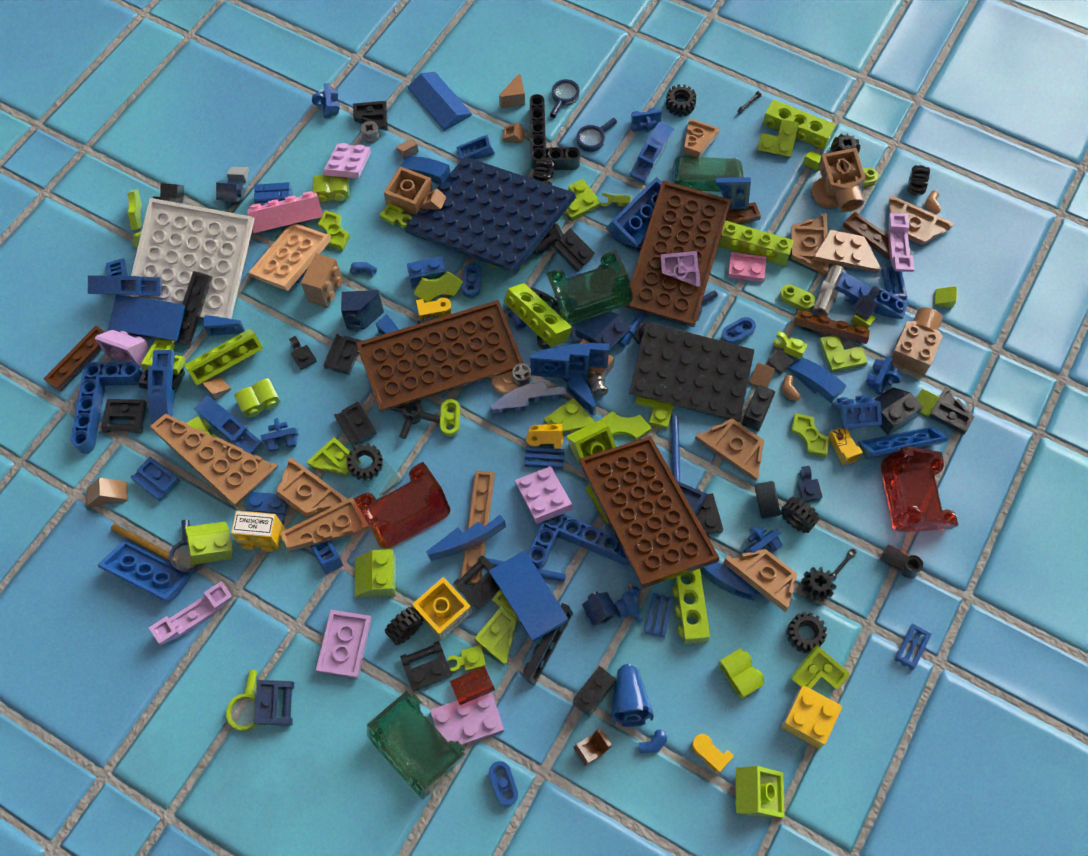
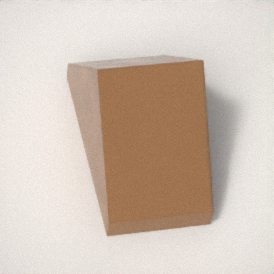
M518 74L500 93L499 105L501 108L525 105V92L521 75Z
M99 477L87 487L88 507L128 501L126 481Z

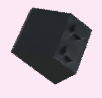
M895 387L874 399L881 402L882 425L879 426L887 435L892 434L916 418L923 408L911 392Z

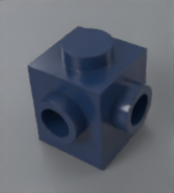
M227 180L216 182V200L226 201V204H236V202L243 200L245 195L243 182Z
M593 592L587 597L588 600L582 604L586 616L590 619L593 626L606 624L619 614L608 592Z

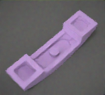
M889 214V252L895 271L914 272L913 256L910 255L908 241V214Z
M222 581L204 592L205 596L170 618L166 616L150 626L149 629L159 645L184 635L222 609L233 598Z

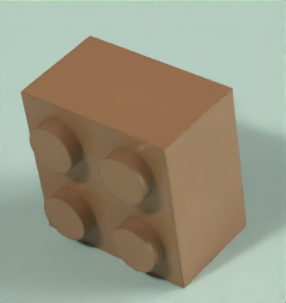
M399 167L384 191L386 205L390 202L403 209L406 213L417 215L426 194L433 191L431 178Z
M318 253L315 254L301 281L308 302L328 308L330 302H333L335 292L343 282L337 260Z

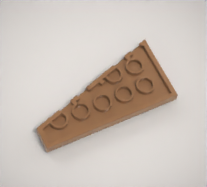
M164 414L150 426L154 433L234 507L278 468L277 464L269 463L257 455L254 456L247 453L240 447L218 437H212L206 434V432L190 427L187 423L167 414Z

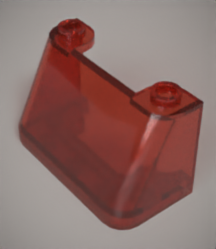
M905 446L882 461L881 473L892 526L895 531L948 530L959 526L956 513L953 510H942L935 475L939 474L944 467L942 452Z
M424 462L417 464L409 471L411 482L377 500L372 493H363L354 498L372 534L383 549H390L440 522L450 514V506L443 489Z

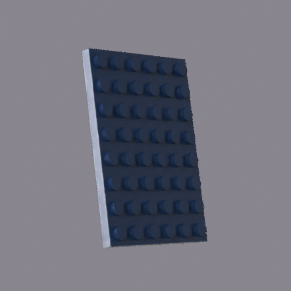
M464 157L445 182L437 188L446 196L442 208L439 210L420 208L417 215L415 214L409 220L404 229L407 233L516 274L575 200L576 195L574 192Z

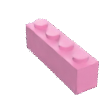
M312 191L305 192L300 197H295V195L288 196L285 200L279 202L278 200H271L267 202L268 204L262 206L261 204H254L247 211L248 216L255 219L252 228L253 233L323 217L317 193Z

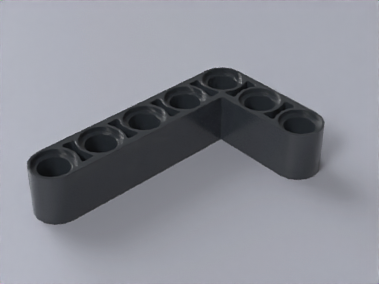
M540 94L532 95L529 100L531 167L534 169L538 159H548L554 163V171L576 170L580 166V150L578 148L546 147L545 100Z

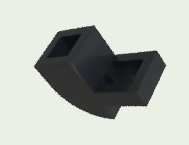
M160 183V197L153 196V198L182 204L184 185Z

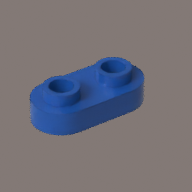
M476 263L466 265L463 272L462 292L466 297L470 298L476 297L480 293L482 269Z
M743 317L726 326L722 331L721 339L724 342L736 344L754 333L756 323L749 317Z
M497 761L491 765L489 776L498 802L503 806H511L518 799V790L509 765L503 761ZM503 770L504 776L497 777L496 772ZM510 791L512 793L511 797L505 799L503 797L504 792Z

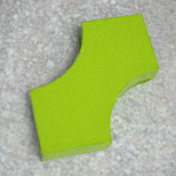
M135 189L127 193L129 202L127 214L132 230L142 227V204L139 191Z
M325 210L323 217L318 222V226L325 230L332 239L327 246L344 251L350 239V234L340 226L341 215Z
M448 271L437 279L422 277L413 294L426 302H430L434 297L442 294L454 297L463 280Z
M612 411L601 419V421L609 426L612 436L626 435L635 441L642 438L652 429L640 414L635 417L626 418Z
M794 413L791 433L798 435L804 441L807 449L806 454L826 458L830 438L817 430L814 424V417Z

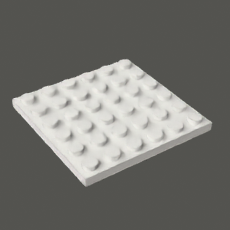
M150 198L131 276L161 277L162 296H126L182 304L192 273L197 271L213 277L200 318H204V315H212L232 319L255 219L251 216Z

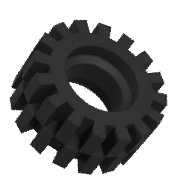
M680 84L677 85V88L675 85L672 86V89L670 88L667 92L665 103L669 113L673 112L674 116L679 114V117H682V114L684 116H687L688 113L691 114L696 104L697 95L695 90H691L690 86L686 88L684 84L683 87ZM676 99H684L686 102H677Z
M360 443L359 447L355 445L353 450L350 449L349 455H347V466L353 477L356 476L358 480L362 478L363 481H367V478L372 480L373 476L377 477L379 475L378 472L382 470L383 459L380 450H377L375 445L370 446V443L366 445ZM361 456L371 457L373 462L369 468L358 466L357 461Z
M790 497L780 509L781 515H783L782 518L787 520L786 522L791 524V527L797 528L799 532L809 533L820 519L818 513L815 512L816 510L811 508L809 503L806 504L805 500H800L798 497Z
M408 607L406 610H402L400 614H397L395 619L391 620V623L385 628V634L395 645H400L406 639H410V636L420 629L424 619L413 607Z
M803 612L801 615L797 614L787 627V635H789L787 639L789 642H792L791 646L793 648L794 646L797 647L799 652L801 650H804L803 653L811 652L816 645L820 647L827 637V633H825L827 627L823 626L825 622L823 620L820 621L818 615L814 617V613L806 614V612ZM803 625L810 626L814 630V638L810 640L803 639L799 634V628Z

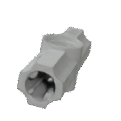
M838 265L831 266L812 312L816 316H828L831 306L839 291L834 289L839 274L846 272L843 267Z

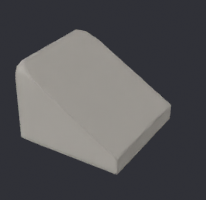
M231 167L227 172L229 181L247 183L249 167Z

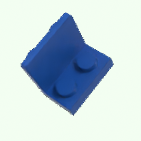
M867 395L855 396V399L840 397L837 398V401L831 402V406L840 409L841 428L843 429L882 425L881 402L874 400L873 397H867Z

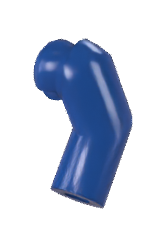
M353 262L349 269L350 273L355 275L359 273V270H363L372 276L377 272V268L367 262Z
M658 729L654 732L655 735L650 742H639V753L659 752L667 742L665 731Z

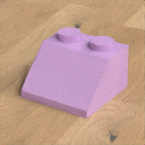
M110 330L95 337V340L108 357L121 362H134L139 368H141V363L150 350L145 339L138 336L136 338L132 337L124 331Z

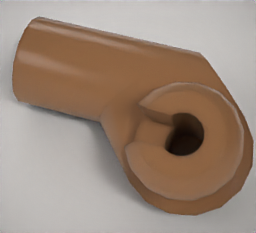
M933 190L926 199L925 206L936 215L940 213L941 207L937 202L939 193Z
M786 375L782 386V393L789 400L798 401L800 393L792 386L794 377Z

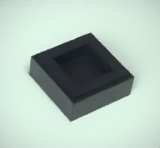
M781 349L767 360V364L774 368L779 375L794 363Z

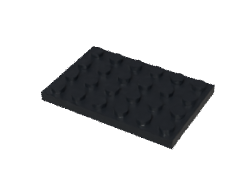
M646 321L629 394L727 420L734 419L739 422L755 350Z

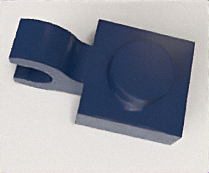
M873 286L868 296L861 294L852 310L869 319L879 304L874 300L881 289Z
M810 466L801 467L802 470H799L802 481L797 484L801 500L803 499L805 502L821 500L823 496L818 479L812 480Z

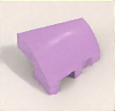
M697 251L660 255L663 274L694 286H700Z

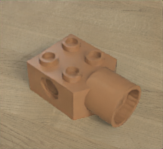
M852 148L822 154L819 169L827 195L836 197L841 212L857 210L864 204L860 190L866 178L857 149Z
M927 307L917 310L913 321L906 322L891 355L893 357L892 363L925 376L943 337L938 331L943 319L938 311Z

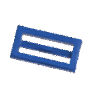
M883 267L881 271L886 291L902 300H906L908 296L902 272L896 271L901 292L899 294L894 275L895 270L893 267Z
M526 446L525 467L547 468L551 466L552 469H563L565 449ZM529 459H541V460H547V461H548V460H556V461H560V463H556V462H541V461H529Z
M653 592L645 629L646 634L665 638L673 601L672 596L666 597L663 594L658 595ZM657 599L660 602L654 630H651L650 626ZM665 601L668 604L662 632H659L658 629Z
M912 623L894 660L901 662L904 666H908L913 671L932 634ZM914 630H916L917 633L905 658L901 657ZM921 634L925 635L913 661L910 662L909 659Z

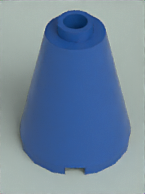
M632 664L622 665L617 670L610 716L613 724L616 725L617 721L622 723V727L642 726L646 724L647 719L650 718V721H652L654 718V712L639 670Z

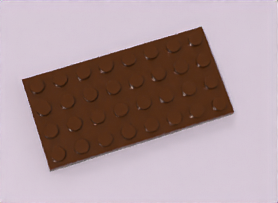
M662 181L624 303L625 308L695 327L731 199ZM697 251L700 286H694L662 273L660 255Z
M499 300L356 343L380 413L412 403L413 401H419L511 372L516 365L524 364Z
M651 436L579 459V464L642 589L719 562L716 550Z

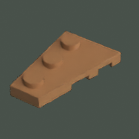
M689 118L683 153L700 158L719 135L720 128Z

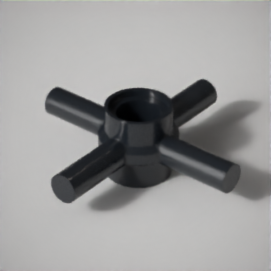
M422 400L390 409L403 414L405 423L399 435L402 439L407 438L412 424L419 423L421 419L439 424L441 416L423 412L420 406ZM411 411H417L415 414H409Z

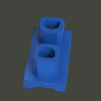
M324 83V91L322 93L317 91L316 94L312 95V103L317 105V107H322L323 105L324 117L329 118L330 113H339L340 104L339 102H334L338 100V89H330L329 83Z
M653 108L646 112H632V131L646 129L647 132H650L652 128H655L661 122V109L656 110Z
M887 356L885 360L876 359L873 364V371L879 372V374H868L866 379L867 385L876 388L877 394L883 393L886 384L892 386V384H897L901 380V376L898 374L899 370L891 364L893 357Z
M275 418L274 425H269L268 430H276V432L260 436L261 440L265 442L268 451H274L279 449L277 439L284 438L286 447L296 446V435H299L298 429L294 427L282 430V428L288 427L287 422L280 423L279 419Z
M753 526L750 528L751 535L747 539L749 542L756 541L743 551L745 553H754L758 550H763V547L767 544L770 550L774 552L783 546L778 537L781 532L778 529L771 530L763 536L767 531L766 528L758 529Z

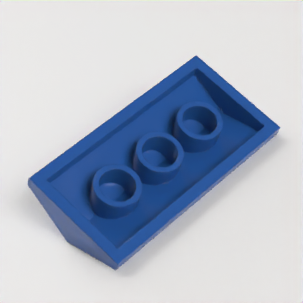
M436 72L420 73L408 86L410 92L444 131L472 115Z
M926 427L858 441V446L867 460L940 445L947 442L948 437L932 427Z
M124 540L98 564L99 568L165 602L178 596L191 577V574H179L173 570L170 562L127 540Z

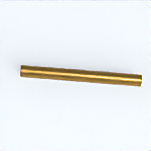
M115 523L111 526V531L169 562V552ZM174 555V562L178 565L181 559Z

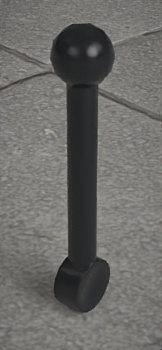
M757 91L755 96L744 106H741L737 112L741 114L756 98L761 97L762 93Z
M855 549L848 551L847 557L833 573L829 574V577L837 578L836 575L850 558L856 556L857 552Z

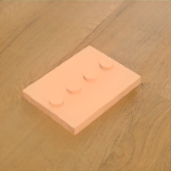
M296 223L290 224L248 273L252 278L288 291L310 266L315 254H320L332 239L328 234Z

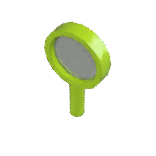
M249 670L245 693L234 697L226 709L228 723L236 730L250 731L258 726L253 725L255 703L253 692L257 676L256 670Z

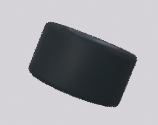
M774 481L755 484L761 518L780 516L781 512Z

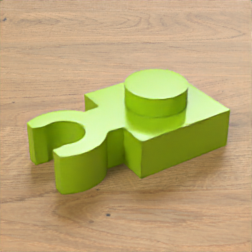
M390 202L379 214L380 219L393 226L399 223L403 229L407 226L404 222L412 219L410 215L404 214L403 209Z
M481 645L461 650V657L452 655L447 658L448 662H457L455 667L450 668L451 673L458 672L461 667H465L466 672L486 667Z

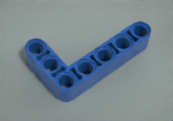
M91 362L84 367L71 435L72 444L81 453H90L95 448L105 386L138 385V381L143 373L136 363Z
M560 514L542 522L528 552V557L535 567L541 569L547 563L559 537L623 565H630L626 556L623 555V550L615 535L565 514ZM551 520H556L559 522L557 525L554 526L549 524ZM572 527L575 528L577 531L575 533H569L567 529ZM593 535L596 539L588 541L585 537ZM548 537L551 540L548 543H543L541 539ZM611 543L614 545V547L608 549L604 546V544ZM536 554H539L543 558L537 561L534 560L532 557Z

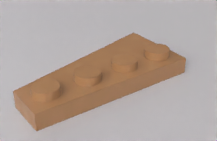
M351 497L280 532V535L290 552L368 531L370 528L354 499Z

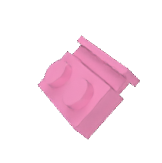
M731 252L728 278L764 282L767 257Z

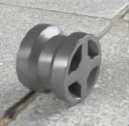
M373 121L363 123L361 131L364 141L367 143L378 141L380 135L377 124Z
M518 364L513 368L514 384L518 387L530 384L531 369L528 365Z
M602 375L593 376L587 380V385L591 389L593 398L602 397L608 393V388L604 384L605 378Z

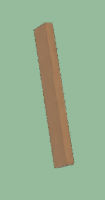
M475 470L467 530L478 521L483 526L489 523L495 472ZM486 541L464 551L461 578L478 562L477 559L481 555L485 557ZM483 568L466 585H474L481 579Z

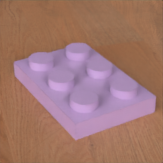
M337 144L324 168L325 175L359 179L371 154V148L364 145Z
M551 466L515 480L516 486L536 524L573 510L572 503Z
M330 610L316 671L358 679L372 617Z
M491 689L430 710L443 753L504 731Z

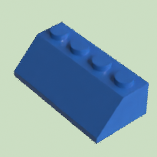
M656 177L605 228L617 241L637 247L645 239L662 181Z

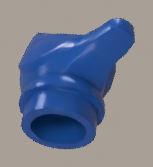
M629 584L628 591L622 595L621 599L614 603L619 612L617 614L619 619L627 618L630 615L639 623L643 622L639 615L638 598L640 590L638 587Z

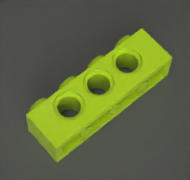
M775 99L772 100L765 112L763 125L778 131L780 130L782 119L799 122L796 138L822 149L826 148L836 125Z
M725 221L718 247L741 254L767 257L766 261L786 266L794 240Z
M525 283L508 288L503 303L550 347L568 340L572 326Z
M250 328L184 364L195 384L199 385L264 348Z
M700 569L672 578L675 582V586H672L673 598H677L678 606H675L676 618H680L681 625L678 626V636L683 639V645L707 643L710 639ZM688 578L691 584L686 585L682 583L681 579ZM690 597L694 603L687 604L684 602V598ZM693 617L697 623L694 625L689 624L686 618Z

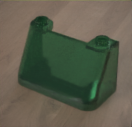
M679 156L673 162L672 183L699 191L721 192L719 186H716V178L744 177L742 162L736 158Z
M617 250L605 253L600 259L601 267L569 278L560 269L546 273L560 315L568 324L627 306L632 302L633 293L629 276Z
M406 690L367 724V737L421 799H425L465 757V749L458 741L453 742L450 740L448 742L421 712L419 706L421 701L415 694L411 695Z

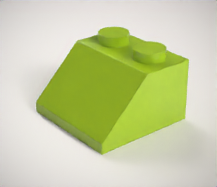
M601 420L566 436L578 463L580 458L616 447L609 426Z
M226 521L185 527L190 565L232 559L233 548Z
M393 549L372 550L355 558V598L396 596V556Z
M760 766L737 767L735 776L736 814L753 817L785 818L783 772Z

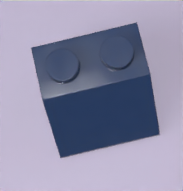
M379 290L342 292L341 312L347 330L366 329L384 313Z
M600 306L575 332L589 343L610 344V350L631 327L618 314Z

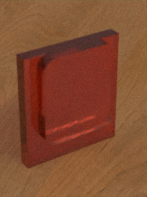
M485 666L450 681L459 705L495 691Z

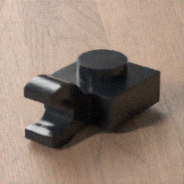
M296 336L289 338L290 344L295 350L291 353V356L300 370L317 362L308 345L302 347Z

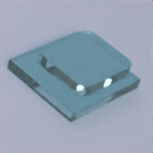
M384 459L382 470L378 472L379 475L377 477L373 476L372 480L367 478V481H363L360 478V481L377 500L381 499L402 482V479Z

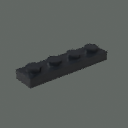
M193 271L182 305H185L178 340L174 342L187 346L191 345L213 278L212 276Z
M562 603L560 606L570 621L573 612L569 605ZM569 621L543 636L540 644L536 645L531 661L525 665L523 670V677L528 683L534 686L537 683Z

